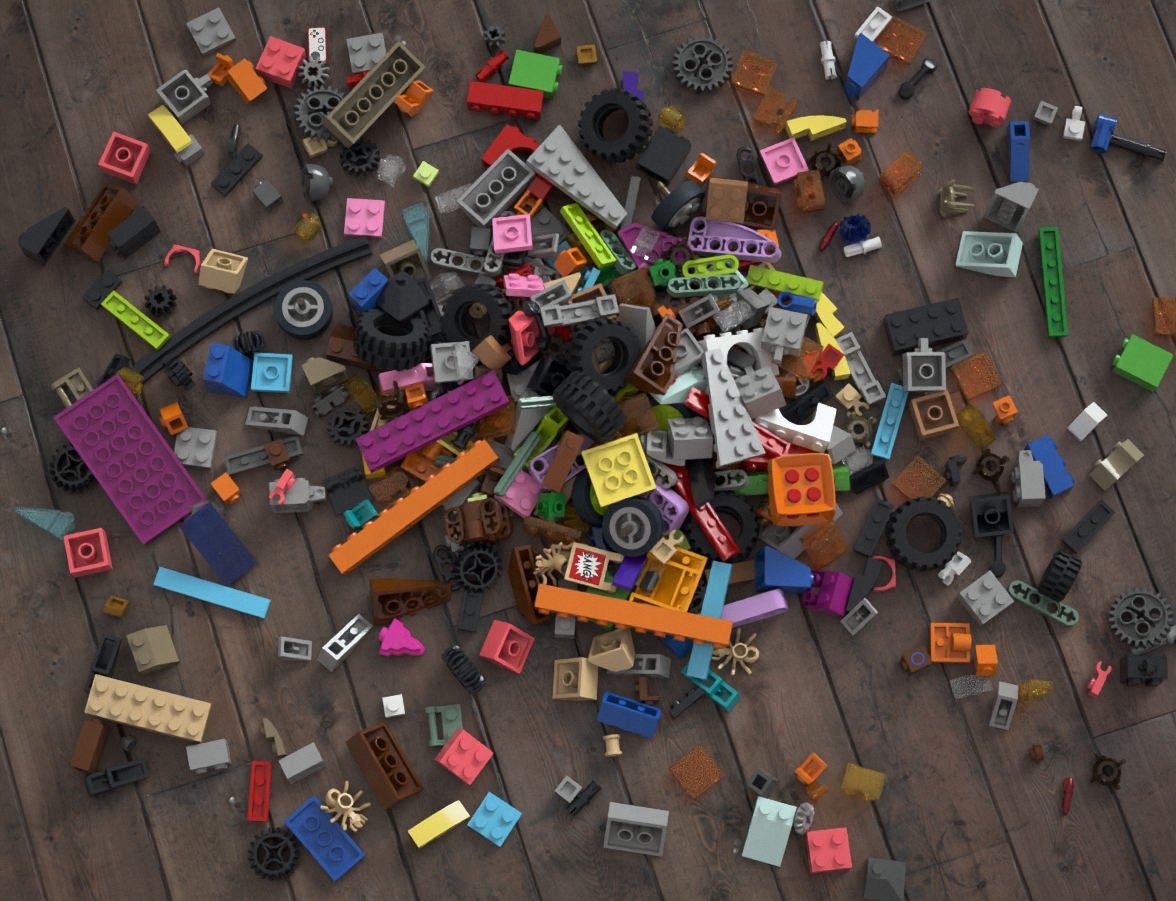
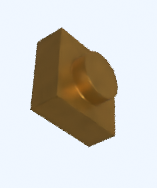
M595 44L577 46L579 66L597 64Z
M111 595L104 605L103 612L122 617L129 607V601Z

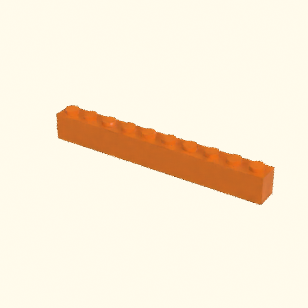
M485 439L475 442L471 446L472 449L467 453L465 451L460 453L456 457L457 460L455 462L444 465L440 469L441 472L436 476L434 474L429 476L425 480L424 485L413 488L409 492L410 495L405 499H398L393 504V508L390 510L385 509L374 522H367L359 533L355 532L348 536V541L343 545L338 544L332 548V553L329 554V557L339 571L346 576L486 472L490 466L493 467L501 461Z
M539 584L534 606L538 613L550 615V612L558 613L557 616L569 619V616L577 617V621L588 622V620L596 621L597 625L608 626L609 623L616 625L615 628L627 630V627L634 628L637 633L646 634L649 631L654 632V636L662 638L670 635L674 636L673 639L677 641L690 639L693 640L694 644L704 645L705 643H710L712 647L724 649V646H729L733 621Z

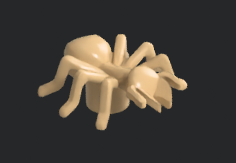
M573 542L569 545H563V543L558 545L552 544L551 549L544 548L543 552L549 558L547 560L541 555L536 556V566L538 568L535 569L536 571L533 574H540L543 579L542 584L546 585L547 578L544 575L546 571L552 579L554 586L557 584L555 577L551 573L553 569H556L565 576L570 552L565 549L572 548Z
M738 628L734 646L729 641L730 648L725 646L724 649L715 648L717 650H713V655L719 657H712V660H720L721 657L728 655L726 660L717 668L720 670L722 667H725L733 657L732 675L735 674L736 661H739L742 668L748 674H751V670L744 662L749 664L755 663L759 658V651L756 647H747L757 636L756 633L746 643H739L741 629Z
M346 781L342 794L334 788L327 792L325 796L327 806L321 805L320 809L325 810L327 814L332 812L338 813L330 820L331 823H334L343 814L341 828L345 831L347 830L345 822L347 817H349V827L356 832L357 829L355 828H362L363 825L361 823L365 824L368 818L362 814H355L353 811L359 812L369 807L371 803H365L357 808L351 807L363 791L360 790L352 798L349 794H346L349 786V781Z

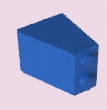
M862 33L858 35L844 87L845 93L850 98H855L858 101L885 71L890 57L886 51Z
M376 268L348 293L352 308L360 315L369 309L377 307L375 303L388 281Z
M211 343L203 381L210 392L246 398L253 370V360L230 346Z
M765 546L755 553V592L781 589L784 593L801 594L813 584V574H811L810 567L769 546Z

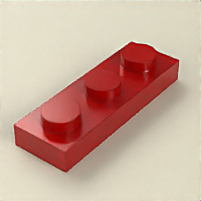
M252 761L247 821L268 822L272 762Z

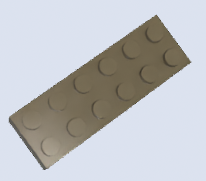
M398 41L321 123L347 148L351 147L391 105L396 97L424 70L425 66Z

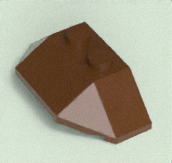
M529 544L512 549L508 574L517 608L531 624L550 620L552 612H550V615L541 614L534 607L539 584L543 583V579L539 573L533 574L536 571L535 569L538 568L536 566V556L541 554ZM546 571L544 573L547 578L546 585L554 586L552 579Z

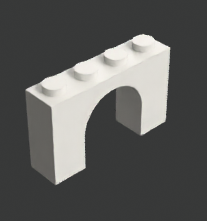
M764 328L753 329V333H748V330L737 331V335H732L731 332L722 333L717 338H715V334L703 336L704 340L697 341L705 352L720 348L726 363L729 349L733 345L741 346L748 355L756 359L754 371L769 366L774 376L779 375L778 364L773 363L775 353L761 349Z
M818 403L811 423L807 425H796L787 421L781 415L779 408L754 418L753 422L787 442L824 453L830 442L836 408Z

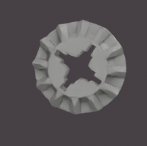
M803 803L795 813L794 829L798 834L803 835L812 826L811 823L814 820L815 812L813 811V806L809 803Z

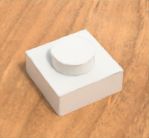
M402 694L382 698L386 718L405 715Z

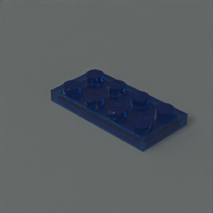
M210 502L179 525V528L226 586H229L257 563Z

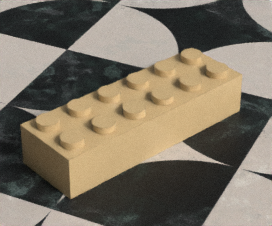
M95 674L84 713L87 716L201 744L211 703Z

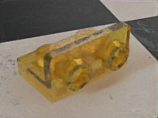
M1029 679L1023 683V686H1020L1019 697L1022 698V702L1026 703L1032 699V695L1043 696V694H1047V692L1053 689V681Z

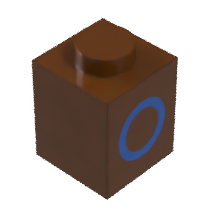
M924 645L903 654L901 657L902 661H900L904 672L907 671L909 675L933 663Z

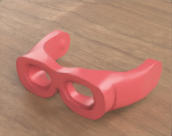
M173 244L172 249L166 256L164 266L168 267L170 258L174 254L187 251L196 259L194 274H198L200 251Z
M872 556V559L885 561L892 570L891 581L884 587L872 588V591L883 592L896 588L895 559Z

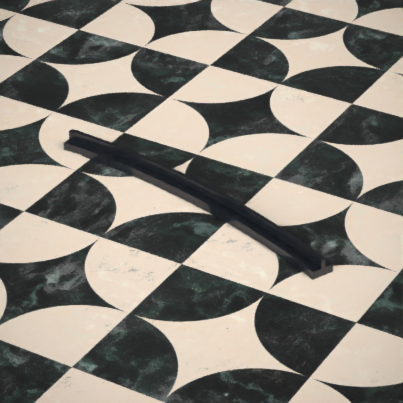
M366 236L309 257L229 298L171 336L158 351L156 349L151 351L124 373L122 377L136 391L147 380L164 368L161 360L166 355L175 360L224 325L277 296L286 285L299 280H310L355 260L372 255Z

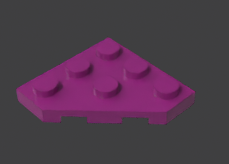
M636 223L619 230L617 233L628 254L635 262L636 268L644 282L648 281L644 268L653 265L652 261L660 258L666 260V256L660 253L661 249L668 250L672 245L681 243L682 240L680 237L676 238L667 235L665 232L655 229L651 230ZM678 251L675 254V259L682 262L685 260V254Z

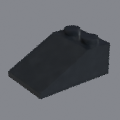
M64 207L31 226L20 235L18 245L25 256L42 266L46 265L75 223L70 210Z

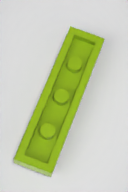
M577 203L563 206L560 210L561 214L598 268L601 269L614 265L616 262L615 257Z
M750 265L746 278L750 286L767 288L768 290L780 293L788 291L796 296L814 298L818 302L824 285L822 281Z
M114 290L101 303L103 308L157 351L169 340L170 335Z

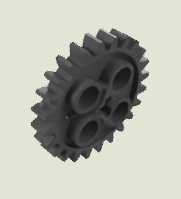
M702 34L701 39H698L695 35L694 41L687 38V44L682 42V48L677 47L676 52L678 54H674L675 61H673V66L675 68L673 72L677 74L676 79H682L681 86L687 83V90L694 87V93L698 89L701 90L702 94L704 89L711 93L712 87L718 90V84L724 86V80L728 81V74L732 73L730 68L733 66V62L730 61L732 60V55H727L729 48L723 49L725 43L723 42L719 45L718 38L711 41V35L708 39H705L704 34ZM702 50L704 53L699 55L695 51ZM711 51L712 53L706 59V64H703L707 53ZM718 59L720 62L713 63L711 62V60ZM703 64L697 77H694L699 70V65ZM693 65L695 68L687 69L686 66ZM702 74H709L711 77L703 78Z
M321 85L320 90H318L316 86H313V92L307 89L306 94L301 93V99L297 98V105L294 107V111H296L294 112V118H297L295 124H300L299 131L305 130L304 136L311 135L310 140L317 137V142L319 143L321 138H324L325 143H327L328 138H330L331 141L335 142V136L321 122L335 108L329 106V104L337 106L344 99V92L337 94L338 88L331 91V86H328L327 90H324L323 85ZM311 104H315V105H317L318 107L314 108V107H312V106H310V105H311ZM312 121H317L319 124H313Z
M1135 587V592L1132 593L1128 589V595L1121 592V599L1115 598L1116 604H1111L1113 611H1109V616L1112 617L1109 619V624H1113L1111 631H1116L1115 637L1121 636V643L1127 640L1128 647L1135 643L1136 649H1138L1140 644L1146 649L1147 643L1154 647L1155 640L1161 643V637L1167 638L1165 631L1171 632L1169 625L1173 624V619H1171L1173 612L1169 611L1171 609L1170 604L1165 605L1167 598L1160 600V592L1154 595V589H1151L1148 593L1146 592V587L1142 591ZM1137 602H1141L1144 604V606L1137 608L1134 606V604ZM1156 613L1160 617L1157 619H1153L1150 617V615ZM1130 617L1132 620L1130 622H1124L1122 618ZM1145 628L1148 631L1143 634L1139 633L1138 629Z

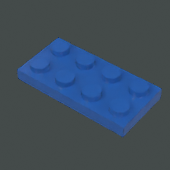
M313 795L284 822L336 882L366 855L337 821L334 823L330 822L333 818L332 815L320 809L322 804Z

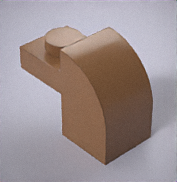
M490 335L472 352L488 368L498 371L511 359L508 352L513 348L509 343L501 346Z

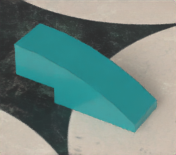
M689 662L681 671V674L697 688L701 687L710 699L728 713L741 699L737 691L727 685L711 670L708 671L707 680L687 676Z

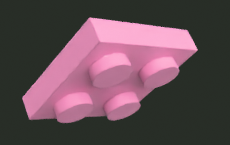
M794 137L762 149L759 152L774 185L809 171Z
M347 198L344 236H366V238L382 239L385 201Z
M530 214L492 218L495 254L533 250Z
M519 274L504 275L503 283L506 296L531 297L544 290L542 277L537 275H528V277L520 276Z
M521 469L504 496L499 497L495 495L494 498L524 519H527L538 502V493H543L544 491L532 476Z

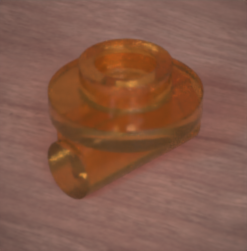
M812 782L807 787V796L811 801H818L821 795L828 792V787L826 785L820 787L818 782Z

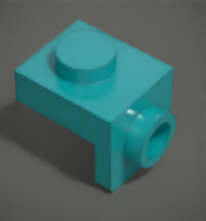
M365 499L352 510H346L344 515L347 524L356 529L362 528L367 522L376 518L378 513L370 500Z

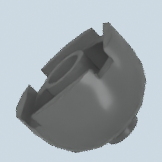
M304 164L305 167H302L301 178L302 187L305 186L307 193H303L305 200L311 202L323 199L329 193V188L333 186L332 176H329L327 170L321 165Z
M844 165L834 169L829 174V183L832 182L834 187L831 190L841 202L852 203L863 194L865 190L864 175L856 167Z

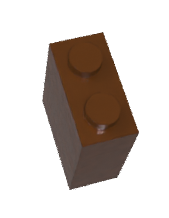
M91 718V721L84 720L69 764L74 769L88 774L97 772L110 730L103 721Z

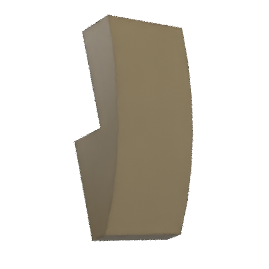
M264 718V724L260 725L262 736H266L268 741L275 739V742H272L274 754L277 753L279 758L286 757V748L280 734L267 718Z

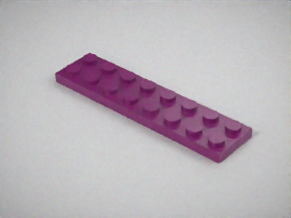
M492 370L356 438V441L370 472L373 473L509 405L510 402L495 371Z

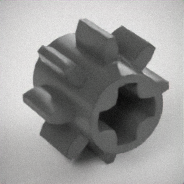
M490 25L488 32L484 31V36L486 37L483 39L484 44L488 43L490 49L492 47L500 49V44H505V39L503 38L505 31H500L499 26L492 27Z

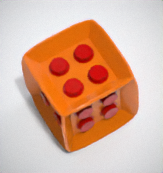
M795 454L769 460L767 466L768 494L774 526L813 525L833 520L836 513L833 469L829 454Z

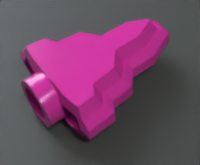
M395 618L389 628L383 627L379 634L378 641L382 643L379 650L380 655L389 657L390 655L401 656L405 653L410 656H420L425 651L423 645L417 639L412 638L410 631L404 628L403 623Z

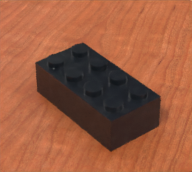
M959 298L887 314L883 319V325L893 357L906 352H914V348H918L919 338H928V347L931 348L966 339L969 334Z

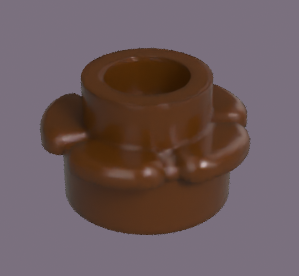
M1033 744V748L1029 749L1032 760H1036V763H1039V761L1044 760L1041 744L1036 746Z

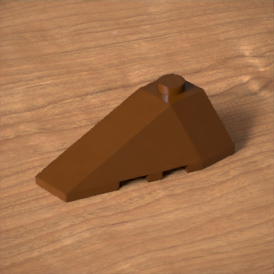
M665 314L631 367L625 381L640 391L660 395L666 394L674 380L675 373L673 372L677 362L676 353L680 343L682 323L669 314Z
M399 578L370 580V603L374 625L392 623L394 618L399 620V618L409 614L412 616L416 614V611L424 608L430 609L451 600L450 582Z

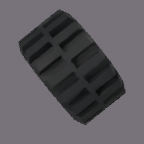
M1062 549L1057 551L1040 580L1038 592L1060 603L1073 585L1081 569L1082 560Z

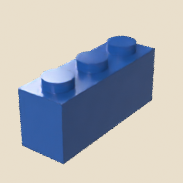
M1046 435L1026 445L1024 449L1031 450L1033 461H1040L1043 464L1044 485L1050 499L1070 491L1074 487L1073 476L1071 473H1067L1064 467L1066 466L1062 456L1058 455L1056 451L1057 446L1053 439Z
M605 692L596 721L653 739L662 709Z

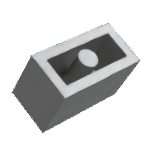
M226 739L186 747L190 770L196 772V774L207 773V769L211 768L223 770L227 768V765L232 764Z

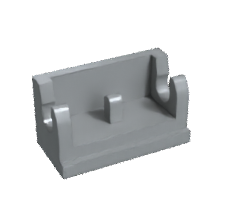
M314 742L278 760L291 785L326 767Z

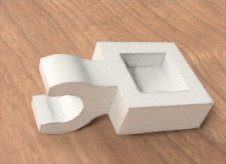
M1075 106L1072 111V118L1066 119L1063 138L1076 141L1082 140L1085 121H1080L1082 107Z
M958 551L952 557V560L944 565L945 568L939 572L938 577L943 579L942 582L944 584L950 585L954 579V574L959 576L971 563V560Z

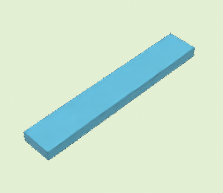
M713 561L700 615L721 619L733 568L732 564ZM693 644L687 676L707 680L714 650L712 644Z
M159 567L154 582L156 587L265 619L271 600L163 567Z

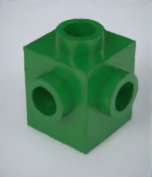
M660 258L652 261L653 265L644 268L650 286L661 285V287L668 285L669 280L676 278V268L670 260Z
M538 493L537 516H544L547 521H556V517H564L565 494Z

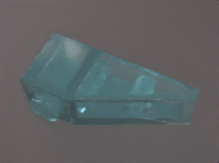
M420 202L401 210L409 232L420 248L427 265L429 264L431 225L429 217H432L428 206L424 207L423 203Z
M17 506L13 509L20 516L63 542L64 536L72 534L78 525L74 520L75 516L68 511L63 513L60 510Z

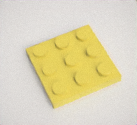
M637 433L581 452L600 508L656 489Z

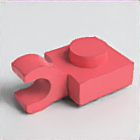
M286 469L276 484L277 487L269 496L270 500H273L277 495L281 498L278 502L280 506L285 502L284 493L287 489L290 490L295 483L293 472Z
M1101 661L1095 666L1097 677H1092L1087 686L1090 689L1087 695L1093 698L1099 695L1106 676L1111 672V666H1108L1106 671L1100 669Z

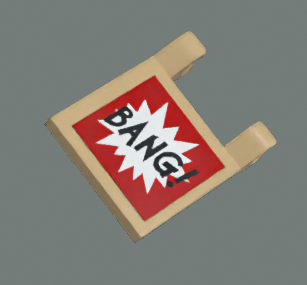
M573 542L564 580L612 594L616 591L617 587L612 585V583L604 582L608 562L612 561L620 564L624 559V555Z

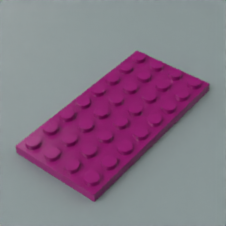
M116 374L53 417L142 544H145L207 501L119 374Z

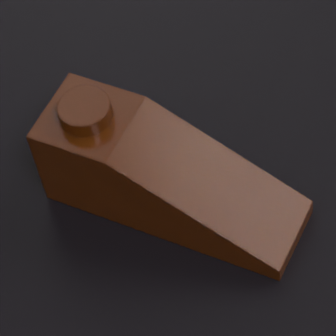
M568 430L563 432L542 481V487L556 493L560 492L584 441L583 437Z

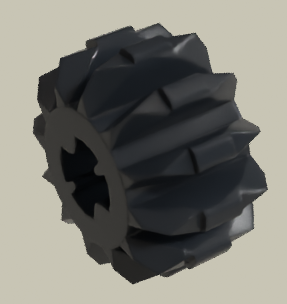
M155 285V291L148 290L150 295L145 296L147 301L145 307L149 308L150 314L155 312V316L159 317L162 313L166 317L167 311L173 313L171 307H177L175 302L177 297L173 294L171 288L167 289L163 285L159 289Z
M258 330L241 333L232 339L233 348L245 356L254 354V352H260L266 347L265 338L262 332Z

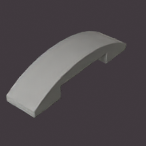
M615 294L596 297L595 300L581 303L540 307L544 327H558L581 324L589 319L607 318L619 314Z
M850 332L835 339L846 358L850 376L867 404L871 405L886 398L878 380H875L853 333Z

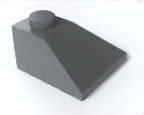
M868 857L866 859L863 899L903 901L906 863Z

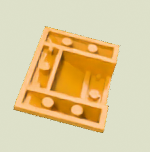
M675 546L678 552L664 565L649 550L646 555L648 560L635 593H631L629 601L687 612L708 558ZM647 571H655L660 577L653 593H648L639 588Z

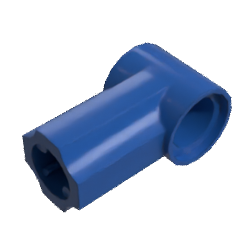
M1098 114L1094 126L1095 133L1090 147L1095 152L1106 153L1117 118Z
M788 291L780 293L777 298L780 309L810 316L815 314L817 300L814 298L796 296ZM785 301H791L790 304L783 305Z

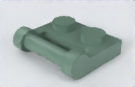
M460 704L425 708L429 722V747L444 746L457 728L463 729ZM437 713L442 715L444 739L438 740Z

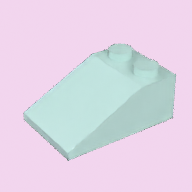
M963 231L956 267L994 276L1016 277L1023 242L1017 233Z
M696 364L677 375L676 382L670 385L665 395L650 393L660 404L684 403L692 387L706 394V388L708 387L707 379L704 377L703 369Z
M758 796L742 857L780 867L797 807Z

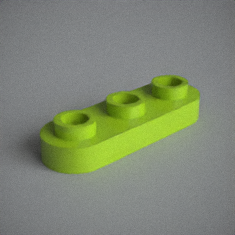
M731 254L690 260L683 265L682 275L684 277L733 274L738 269L739 261ZM730 262L732 267L727 268L725 263ZM711 265L714 269L713 271H708L706 267ZM693 268L695 273L689 274L688 269Z

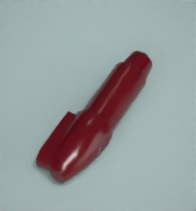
M834 221L825 236H823L819 246L820 251H824L831 242L838 229V221Z
M1073 778L1064 779L1063 815L1068 814L1074 788Z

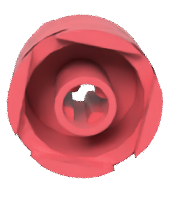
M981 88L979 92L977 89L968 113L973 117L972 121L976 124L986 123L994 128H1000L1005 121L1011 99L1008 96L1006 98L1002 97L1001 92L994 89Z

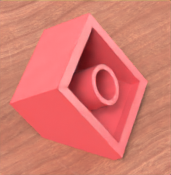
M517 311L509 318L508 326L510 328L514 355L520 365H524L539 352L536 346V338L541 336L534 316L527 317L523 311Z
M494 620L479 656L520 674L535 638L510 623Z

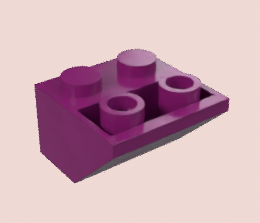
M811 570L813 584L809 589L805 590L801 607L828 615L844 616L854 579L841 572Z

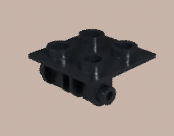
M359 466L323 480L337 515L344 513L346 510L353 509L365 499H369L370 502L373 501Z

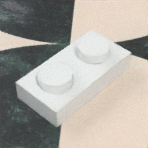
M877 6L855 33V37L858 38V35L862 33L874 42L892 20V16Z

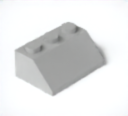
M610 802L603 848L662 857L669 811Z

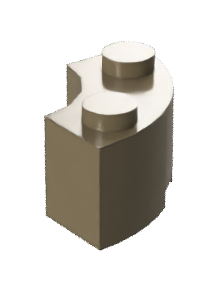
M1129 439L1123 443L1119 441L1112 447L1113 452L1104 461L1099 459L1092 466L1094 470L1089 475L1104 491L1110 488L1144 456Z

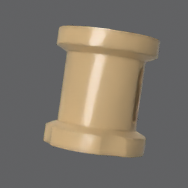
M620 735L603 736V740L606 742L605 757L622 755L619 746Z

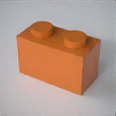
M244 58L225 72L224 75L247 104L265 91L267 87L265 86V80L255 73L253 64Z

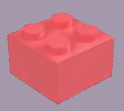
M270 36L256 66L258 76L293 89L298 73L301 71L298 67L299 65L303 66V59L306 60L305 49Z
M113 131L98 165L103 173L137 185L151 150L148 144Z
M103 528L64 536L70 574L74 578L113 569L107 536Z
M457 728L434 760L461 781L471 785L493 755V752L465 730Z
M847 827L806 832L805 838L810 874L852 868Z

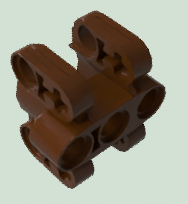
M669 295L666 309L670 308L676 316L675 319L681 318L678 311L702 299V297H693L685 302L683 297L676 298ZM676 300L680 302V305L674 307L670 303ZM662 305L650 307L654 323H660L662 320L657 311ZM685 323L682 324L681 331L687 328ZM707 323L688 328L697 341L704 340L703 336L711 335L710 327Z
M492 498L470 501L459 506L450 507L444 514L449 540L461 546L463 544L469 545V543L476 545L478 541H481L482 545L487 542L489 546L497 544V538L508 539L513 534L510 509ZM500 506H503V507H504V514H503V515L501 514V508H500ZM453 511H457L458 515L456 516L455 521L452 522L450 520V514ZM507 527V530L504 532L505 534L501 533L503 528Z

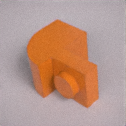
M420 80L413 81L406 93L397 96L394 103L398 105L401 111L413 117L424 107L434 90Z

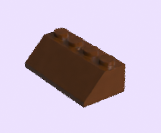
M709 175L701 211L702 217H706L710 178H726ZM748 183L745 218L743 223L738 224L775 230L782 189Z
M104 184L64 245L88 260L98 262L104 256L105 250L109 245L108 241L110 238L107 233L127 219L129 214L135 210L139 200L123 187Z
M336 325L326 350L327 360L380 373L388 372L387 369L380 370L376 366L368 365L366 361H362L357 356L353 347L356 328Z
M385 721L357 732L345 742L384 810L400 804L424 789Z

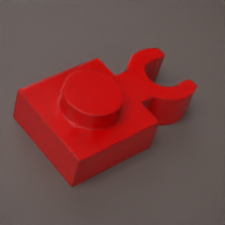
M828 344L817 359L821 364L816 365L812 373L815 374L818 369L823 370V375L820 377L823 380L827 376V369L834 370L844 354Z

